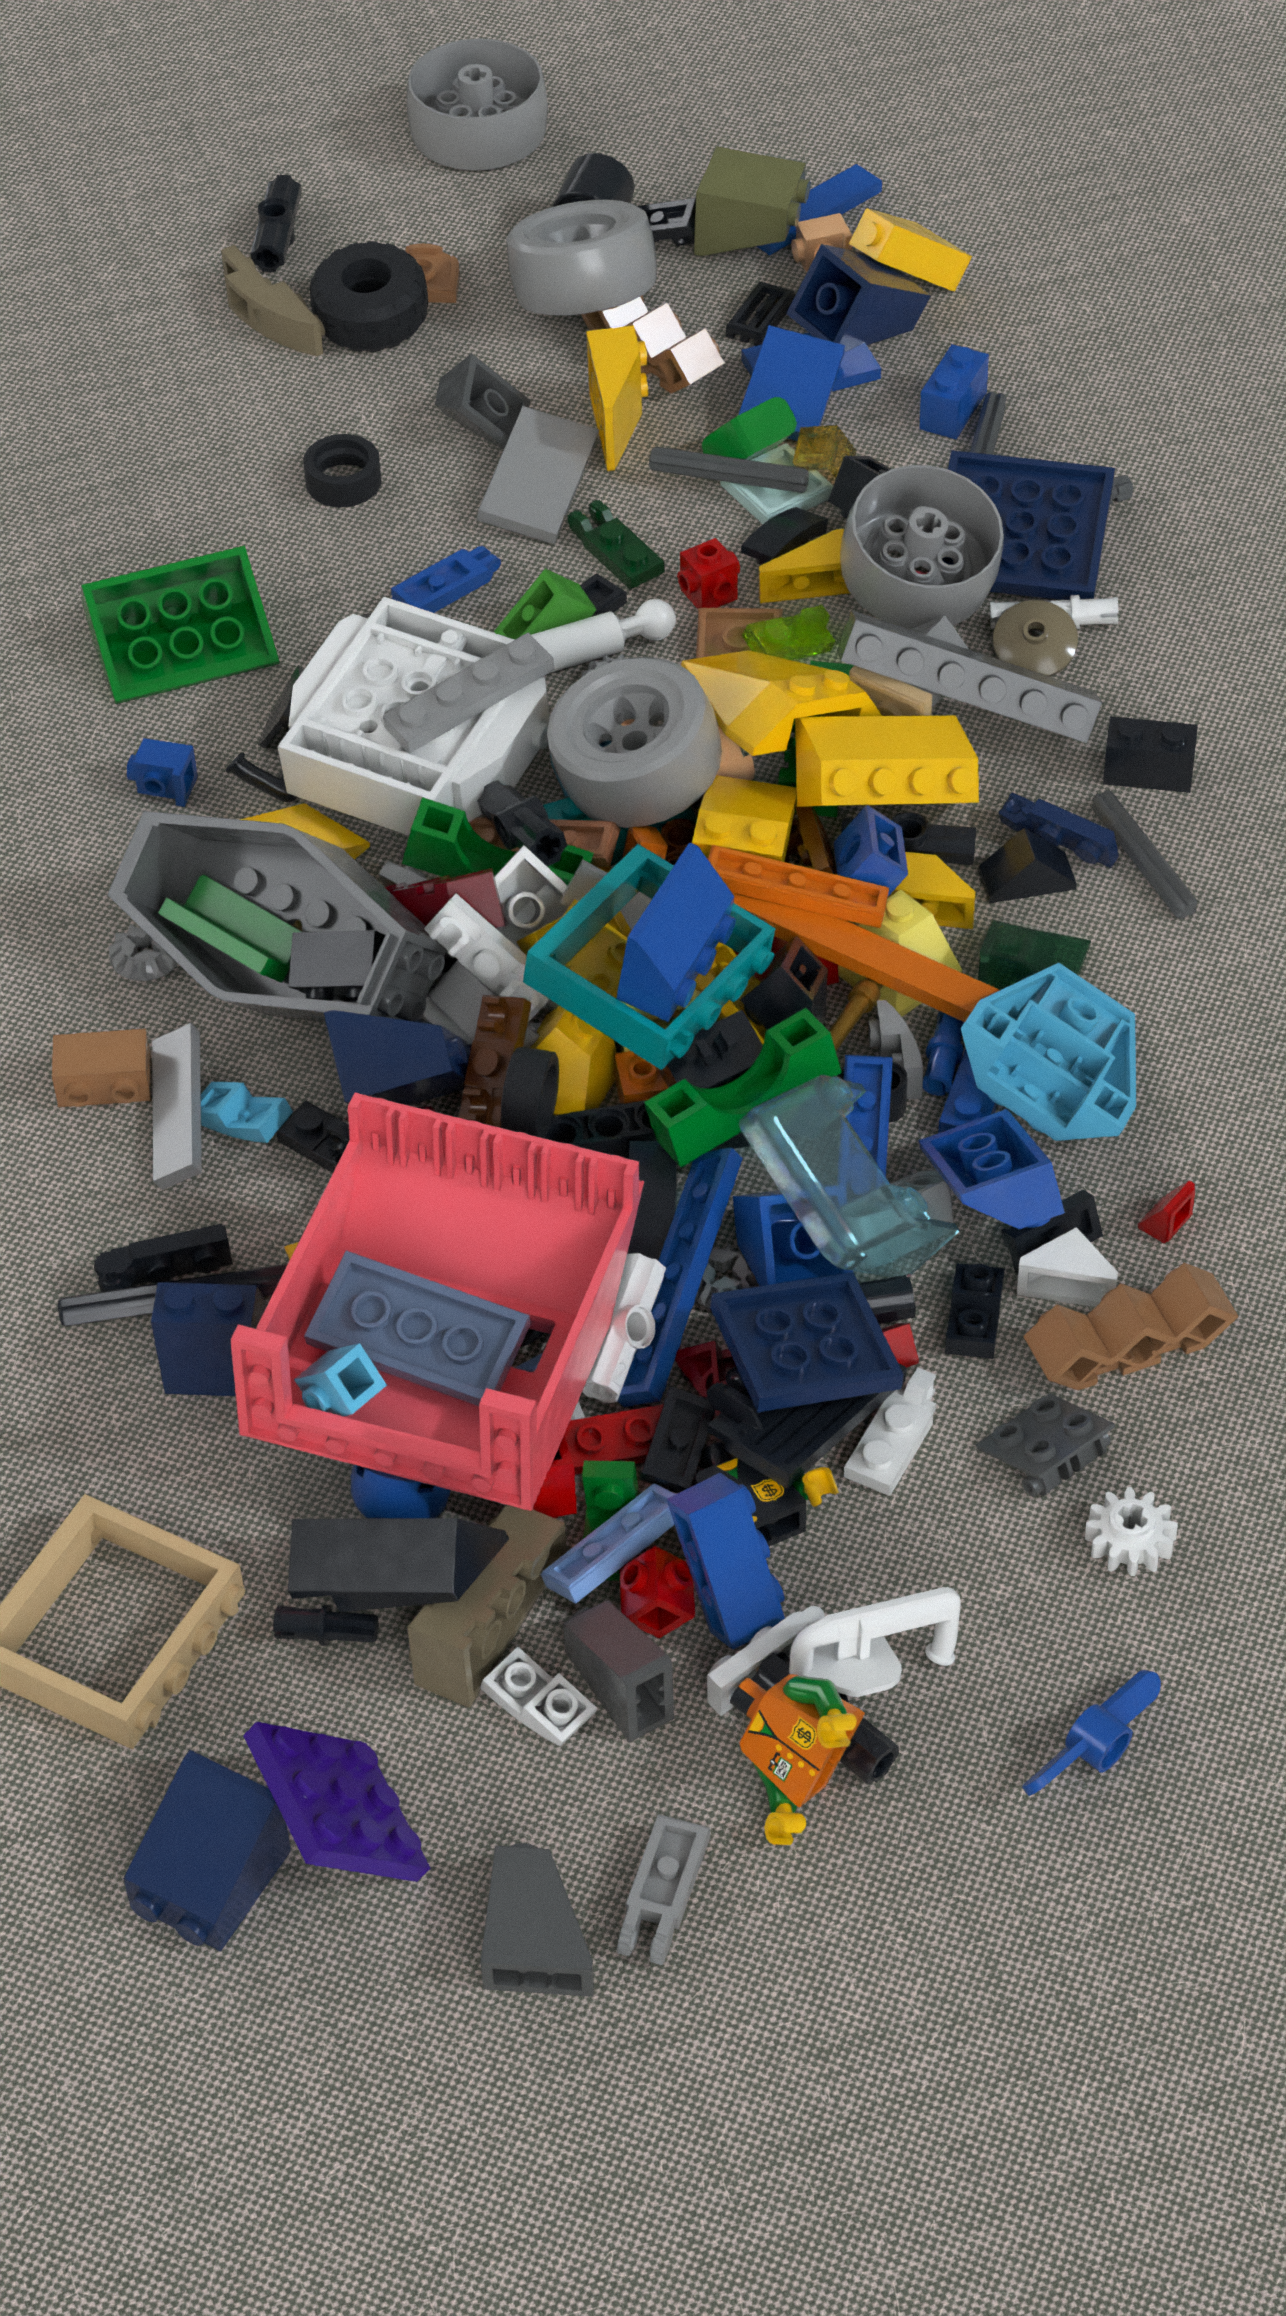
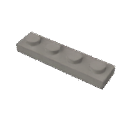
M526 633L383 715L384 727L410 754L555 670L554 658L529 633Z

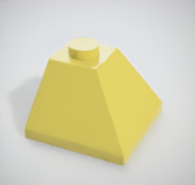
M902 890L887 898L881 928L859 924V927L962 973V968L933 914ZM838 965V975L852 987L858 981L866 979V977ZM884 985L880 990L881 997L879 1000H886L901 1017L922 1004Z

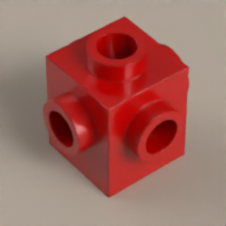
M717 538L680 552V571L677 574L678 583L681 591L697 609L718 608L738 599V574L740 573L738 558L734 552L728 551Z
M654 1546L620 1568L621 1612L640 1630L660 1639L695 1617L694 1582L686 1561Z

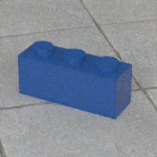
M718 1473L667 1498V1504L710 1633L733 1650L751 1641L754 1635L767 1626L774 1627L784 1620L785 1617L780 1604L785 1600L784 1592L776 1577L770 1573L766 1561L770 1557V1549L762 1533L755 1527L752 1513L756 1511V1506L746 1486L743 1484L738 1485L722 1473Z

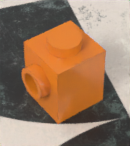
M634 1052L614 1054L616 1087L620 1104L649 1100L668 1088L657 1067Z

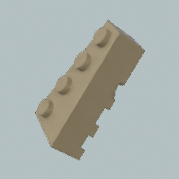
M506 1505L498 1516H494L487 1526L506 1531L509 1537L507 1543L458 1601L426 1604L407 1627L410 1645L409 1661L412 1662L414 1685L465 1707H471L481 1691L482 1680L495 1668L546 1586L540 1574L567 1552L565 1522L535 1510L529 1511Z

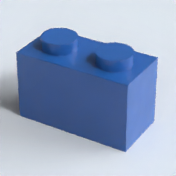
M951 344L921 390L920 430L957 440L987 393L989 354Z

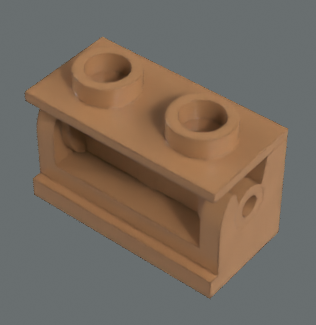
M146 1029L53 1035L52 1080L58 1107H82L86 1105L151 1101L149 1088L151 1084V1054Z

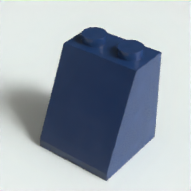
M821 244L786 314L812 336L845 345V353L863 343L869 345L912 331L931 295L898 269L878 262L865 253Z
M337 1010L324 1012L345 1103L349 1104L354 1093H359L411 1106L464 1090V1081L472 1044L467 1045V1041L443 1026Z
M158 1282L151 1325L165 1394L236 1396L231 1338L238 1324L256 1329L268 1305L257 1285Z
M189 1750L183 1758L123 1878L131 1909L146 1921L155 1923L157 1920H160L175 1928L183 1939L193 1945L201 1946L205 1943L221 1952L291 1852L287 1824L269 1788Z

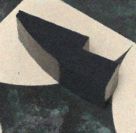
M630 1141L629 1159L639 1161V1180L644 1181L627 1254L640 1253L646 1257L659 1260L677 1209L678 1164L657 1141Z

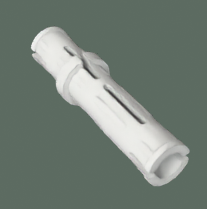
M1071 595L1070 600L1047 601L1064 609L1074 621L1077 629H1080V625H1118V597L1080 599L1079 595ZM990 602L991 629L995 628L998 619L1007 609L1020 602Z

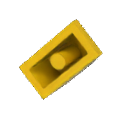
M905 852L908 875L887 898L902 890L931 912L939 926L973 929L976 892L938 856Z

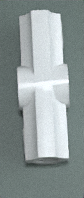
M640 1253L627 1254L610 1327L582 1391L587 1397L598 1399L604 1403L617 1402L636 1350L646 1348L651 1344L655 1334V1320L651 1310L666 1267L657 1259L646 1257Z

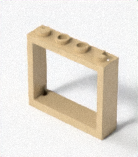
M84 1494L0 1604V1687L133 1750L149 1726L156 1727L161 1716V1710L172 1694L177 1695L182 1691L188 1681L190 1669L200 1655L208 1654L213 1648L218 1636V1630L228 1616H234L238 1613V1603L246 1591L243 1585L240 1564ZM102 1538L206 1585L204 1591L122 1703L16 1653Z

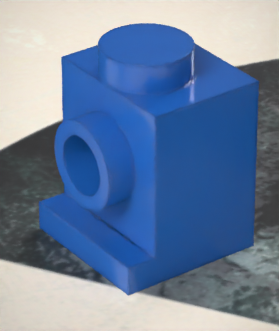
M143 738L136 755L132 754L127 764V779L136 781L138 793L175 799L176 806L185 807L198 778L194 748L191 745Z

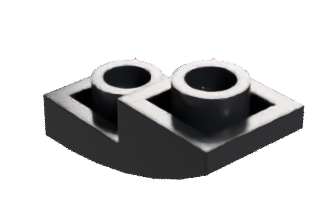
M798 507L786 510L774 516L753 532L741 545V553L755 558L757 564L763 565L800 547V544L808 543L809 539L825 535L828 518Z
M956 1263L945 1354L994 1359L1005 1268L989 1267L984 1264Z

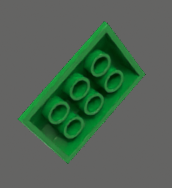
M245 545L81 585L82 606L115 704L280 663Z

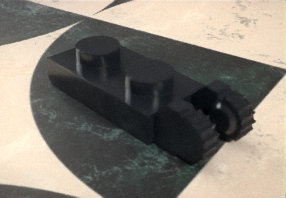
M222 1224L129 1243V1246L100 1253L99 1256H96L97 1259L94 1260V1269L98 1276V1285L101 1292L135 1287L137 1284L146 1282H167L175 1276L195 1272L210 1273L218 1270L220 1267L233 1265L226 1228Z

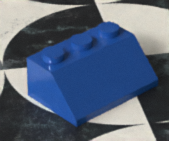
M689 842L628 935L616 999L667 1022L678 1006L685 1008L688 1005L696 988V981L694 980L698 974L706 976L716 956L715 947L718 942L724 945L727 943L736 924V918L731 916L735 896L697 845Z
M1008 1109L918 1140L922 1152L964 1205L1017 1229L1039 1227L1048 1223L1051 1218L1065 1213L1052 1162Z

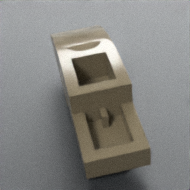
M236 245L222 249L221 254L229 308L252 329L283 346L313 356L323 354L322 337L325 336V328L318 316L312 314L306 307L303 297L299 293H294L285 281L272 285L267 277L263 278L260 275L253 260L250 257H245Z

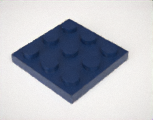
M853 1272L712 1294L710 1309L757 1412L881 1393L902 1388L904 1374Z

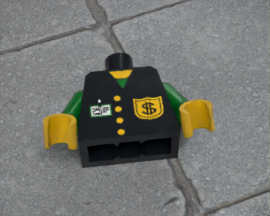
M724 1443L711 1444L702 1451L699 1460L704 1469L694 1476V1485L718 1473H722L738 1485H745L751 1493L756 1506V1511L752 1513L755 1527L762 1533L769 1547L806 1531L805 1500H809L813 1507H817L822 1503V1495L830 1493L836 1495L839 1493L832 1471L827 1467L815 1468L803 1474L787 1489L740 1459L733 1457L724 1450Z

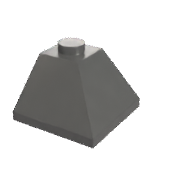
M471 353L440 378L435 405L446 416L453 418L464 428L504 449L522 406L529 407L530 399Z

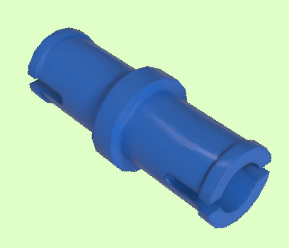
M941 1011L937 1015L934 1037L927 1043L925 1052L928 1063L922 1086L926 1092L935 1096H943L945 1092H950L955 1066L961 1062L964 1051L961 1044V1027L965 1022Z

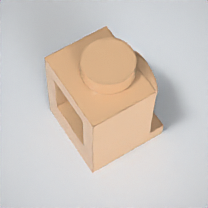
M838 213L798 222L796 226V239H792L791 248L794 260L797 263L801 262L806 272L821 244L852 250L853 246L849 242L853 235L841 214Z

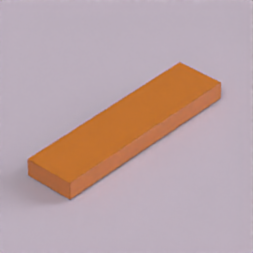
M711 845L708 860L732 893L881 928L889 892L888 887Z

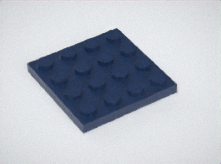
M951 450L948 470L968 478L983 489L995 504L1002 519L1003 551L998 575L990 592L1057 600H1070L1071 595H1079L1080 599H1094L1115 468ZM942 558L944 563L954 565L952 558Z

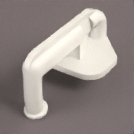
M942 1587L829 1614L807 1626L796 1636L790 1651L789 1673L798 1676L829 1679L834 1683L838 1693L851 1697H860L888 1690L900 1681L902 1667L884 1636L935 1624L933 1642L926 1646L925 1653L936 1664L943 1666L951 1665L955 1661L954 1650L958 1637L961 1607L960 1596L954 1589Z

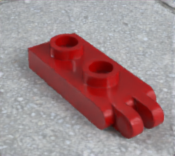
M663 1404L570 1420L564 1436L574 1462L575 1475L583 1473L584 1460L644 1463Z

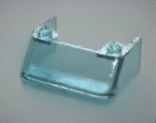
M819 1075L754 1106L740 1119V1129L819 1251L836 1267L886 1277L903 1275L910 1277L960 1232L955 1223L931 1219L926 1212L928 1209L927 1202L915 1189L911 1187L904 1189L890 1184L846 1117L854 1110L853 1103L866 1092L862 1084L843 1080L837 1076Z

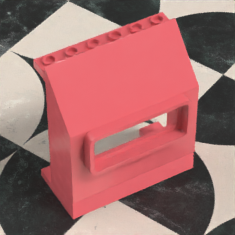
M354 1093L348 1105L350 1140L256 1329L238 1324L231 1338L239 1435L532 1511L537 1495H539L543 1481L546 1479V1474L552 1465L610 1327L644 1181L639 1180V1161L577 1147L568 1143H560L523 1132L490 1126L478 1121L453 1117L429 1109L416 1108L383 1098ZM345 1251L530 1316L531 1321L529 1329L551 1334L536 1370L529 1372L511 1367L501 1390L496 1391L486 1388L479 1406L378 1370L387 1386L352 1415L340 1416L307 1407L302 1399V1391L294 1381L298 1375L327 1352L308 1345L304 1335Z

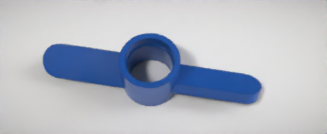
M1141 1670L1103 1704H1094L1087 1708L1071 1727L1066 1737V1747L1023 1784L1022 1788L1026 1794L1031 1796L1041 1790L1078 1757L1100 1773L1110 1769L1123 1755L1131 1741L1133 1732L1126 1725L1157 1698L1161 1688L1159 1675L1149 1670Z

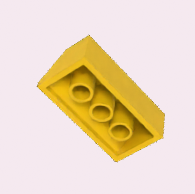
M956 715L795 718L797 807L979 803L978 757Z

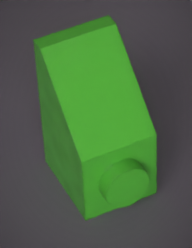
M545 568L494 632L515 640L526 633L532 635L589 618L597 609L578 583Z

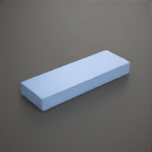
M655 1483L547 1567L540 1574L546 1587L571 1602L578 1603L674 1526L666 1499L676 1494Z

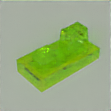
M822 604L807 609L803 608L799 614L794 616L779 617L747 624L742 634V638L752 651L788 660L830 652L836 642L827 630L830 615Z

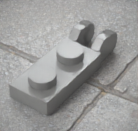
M660 1814L657 1815L626 1902V1917L617 1945L618 1954L631 1955L638 1941L641 1921L645 1920L659 1924L656 1935L651 1941L649 1953L650 1962L663 1965L672 1943L674 1928L679 1929L708 1846L710 1827Z

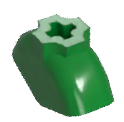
M781 397L771 398L736 416L706 436L702 442L703 453L752 460L777 448L781 442L791 436L796 429V418L785 399Z

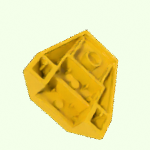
M750 650L682 660L681 666L693 674L714 709L717 723L723 733L751 756L787 750L795 718L819 714L825 717L882 716L868 694L853 683L847 674L841 671Z

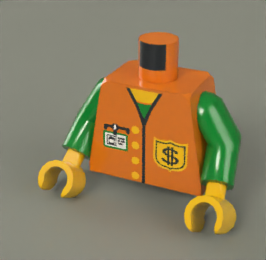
M789 1674L766 1691L750 1678H746L737 1687L730 1699V1704L751 1719L739 1742L740 1748L752 1761L766 1789L771 1811L764 1826L766 1839L773 1845H791L794 1840L791 1833H801L806 1827L805 1817L800 1813H794L797 1806L800 1808L826 1787L843 1753L850 1746V1740L865 1713L856 1706L841 1699L834 1683L829 1679Z

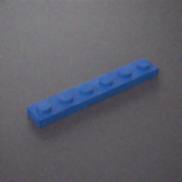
M732 1147L707 1152L692 1162L658 1260L666 1267L651 1310L655 1320L654 1338L649 1346L636 1350L617 1401L623 1407L661 1401L743 1159Z

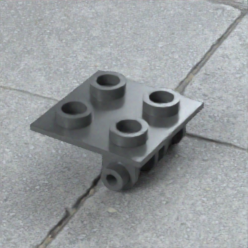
M1050 1393L1034 1401L1028 1409L1009 1422L998 1426L992 1434L978 1442L976 1447L1025 1472L1026 1478L1022 1480V1485L1030 1496L1035 1497L1038 1494L1045 1496L1050 1490L1062 1483L1061 1478L1068 1480L1073 1476V1471H1081L1084 1466L1106 1453V1446L1111 1443L1107 1432L1115 1428L1113 1422Z

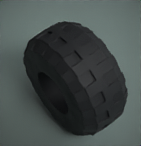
M368 241V243L358 244L357 242L349 244L348 247L343 249H337L327 259L323 260L315 270L313 278H311L310 298L312 312L322 322L325 328V336L335 344L347 347L352 351L377 352L381 351V349L389 347L391 349L398 346L400 342L405 339L408 340L418 330L427 316L428 292L422 267L413 256L389 243L382 244L378 243V241Z

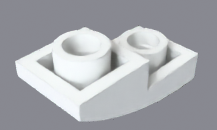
M519 1647L513 1650L482 1680L480 1686L482 1691L513 1717L559 1746H562L597 1710V1707L560 1673L552 1678Z

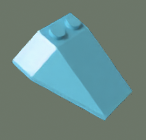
M1060 963L1054 964L979 1000L961 1027V1033L977 1088L986 1093L996 1104L1005 1106L1027 1121L1034 1130L1045 1133L1055 1141L1119 1136L1136 1108L1135 1014Z

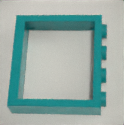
M637 844L527 951L523 983L662 1070L675 1056L681 1058L685 1055L699 1030L702 1028L708 1030L713 1026L720 1015L722 1007L729 1000L735 1002L739 999L748 984V980L756 972L758 974L765 972L775 955L771 952L776 928L733 902L731 916L736 918V924L725 945L739 954L666 1029L660 1027L565 967L638 892L653 899L674 865Z

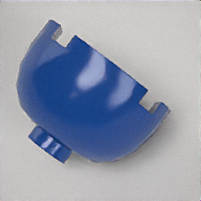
M353 1465L351 1495L355 1506L365 1518H438L445 1510L451 1492L449 1489Z

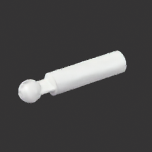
M650 599L644 602L637 610L635 616L620 620L612 611L535 633L531 636L554 658L555 670L550 672L552 673L602 658L604 655L608 656L622 652L625 639L641 635L649 640H662L673 630L676 623V615L668 603L660 599Z

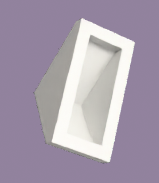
M1076 1227L1020 1258L1017 1295L1096 1307L1107 1292L1117 1287L1118 1272Z

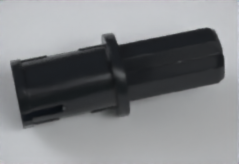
M324 1604L321 1609L278 1605L274 1614L273 1632H275L274 1637L276 1639L319 1641L321 1646H327L330 1640L373 1643L378 1637L379 1619L375 1614L333 1612L332 1607Z

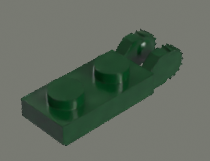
M595 500L588 505L590 517L598 525L594 529L589 519L584 514L582 515L579 510H575L567 515L571 531L583 542L584 547L630 590L665 573V561L617 517L614 518L609 507L603 504L602 501Z

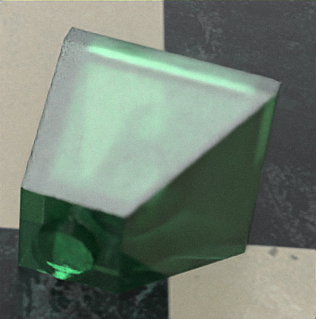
M1004 919L993 920L980 950L978 980L1002 990L1057 963L1062 964L1079 976L1089 952L1091 940Z

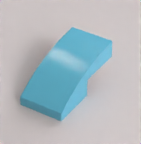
M211 1082L201 1094V1125L242 1140L268 1143L293 1113L285 1098L252 1097L245 1084L241 1082Z

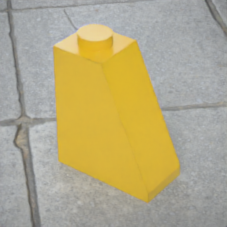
M869 208L865 209L849 242L850 245L878 262L954 292L972 258L965 251L917 222Z

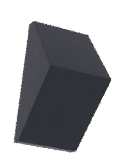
M1026 828L1019 831L981 863L978 869L989 904L1076 890L1077 886L1066 853Z

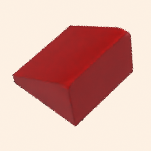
M1189 1180L1163 1196L1138 1223L1137 1227L1139 1230L1164 1244L1169 1242L1193 1214L1195 1183Z

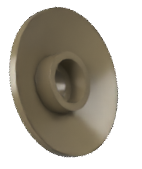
M1029 600L1013 605L1000 616L993 631V648L999 660L1050 677L1061 672L1069 665L1075 656L1078 645L1077 628L1070 615L1061 607L1042 600ZM1039 629L1043 631V634L1039 637H1033L1028 631Z

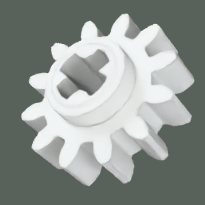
M1127 1487L1124 1499L1121 1500L1112 1492H1106L1104 1507L1092 1504L1089 1521L1086 1522L1085 1540L1092 1542V1558H1101L1108 1555L1109 1571H1114L1120 1563L1127 1564V1571L1130 1576L1136 1575L1138 1564L1144 1563L1150 1571H1157L1158 1557L1165 1559L1172 1557L1173 1541L1176 1540L1178 1523L1170 1521L1171 1506L1160 1505L1157 1508L1153 1507V1492L1144 1495L1142 1500L1135 1499V1492L1132 1487Z

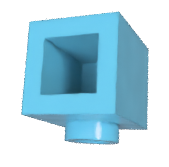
M360 1343L329 1350L294 1379L302 1391V1399L307 1407L340 1416L352 1415L387 1386Z

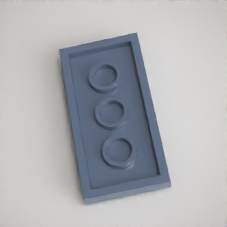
M345 1251L304 1337L308 1345L327 1352L360 1343L377 1370L479 1406L486 1388L496 1391L501 1390L529 1330L531 1321L530 1316Z

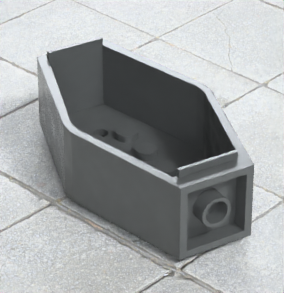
M143 811L107 894L210 995L268 1016L326 1022L324 1012L337 1010L418 1022L424 1014L426 998L434 980L441 974L445 964L444 956L447 949L437 940H433L429 933L424 930L426 926L346 851L283 823ZM206 875L291 925L295 921L300 920L303 932L375 930L384 934L385 938L357 1002L347 1000L346 996H334L333 1001L305 999L306 994L288 987L290 969L282 983L263 976L161 916L158 912L166 897L185 905L199 877Z

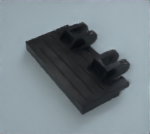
M898 1363L904 1374L902 1382L903 1384L905 1382L907 1368ZM735 1366L726 1373L725 1382L727 1384L716 1382L707 1389L706 1398L709 1400L708 1403L716 1411L721 1412L708 1424L707 1432L725 1442V1451L788 1489L895 1390L757 1412L738 1368Z

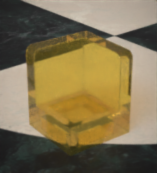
M838 425L801 427L793 464L796 467L806 468L808 471L829 469L836 479L844 456H856L857 451Z

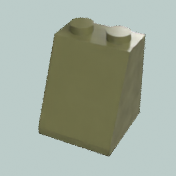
M716 146L696 192L694 255L705 256L785 241L790 227H796L799 222L801 203L806 204L809 197L811 182L805 179L806 163Z

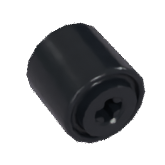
M601 153L585 154L578 157L571 165L553 203V207L588 200H617L630 203L635 188L632 175L622 163L613 157Z

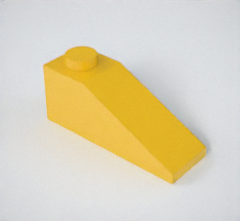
M844 529L833 530L759 566L760 603L850 594L842 576L840 561Z

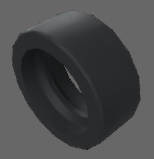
M351 434L330 435L312 444L303 457L306 490L314 500L323 505L338 508L356 506L368 501L377 494L382 484L379 451L372 442L361 436ZM348 464L362 468L359 472L349 476L336 477L322 473L326 469L337 465Z
M526 1047L515 1049L507 1068L503 1086L501 1128L523 1132L540 1138L546 1137L553 1119L559 1084V1060L555 1052Z

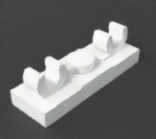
M457 893L424 928L433 940H437L445 947L451 956H455L466 969L490 988L491 991L496 992L499 996L525 998L532 1002L528 1022L550 1000L523 983L527 955Z

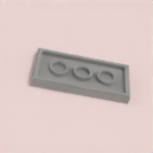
M522 406L478 509L476 520L555 545L596 444L599 429Z

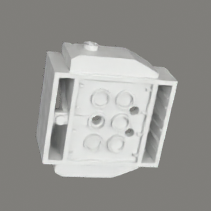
M383 597L369 618L352 614L339 621L294 683L288 724L289 731L278 745L286 791L288 794L408 836L422 797L465 811L468 822H471L481 815L477 800L482 796L484 786L498 780L501 784L511 785L514 788L539 749H545L548 745L547 730L550 714L545 677L539 678L409 754L385 729L383 715L514 641V639Z

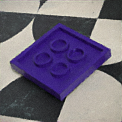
M257 1721L243 1735L306 1864L418 1882L431 1869L421 1850V1841L418 1835L408 1825L399 1807V1798L394 1790L388 1786L378 1766V1757L367 1743Z

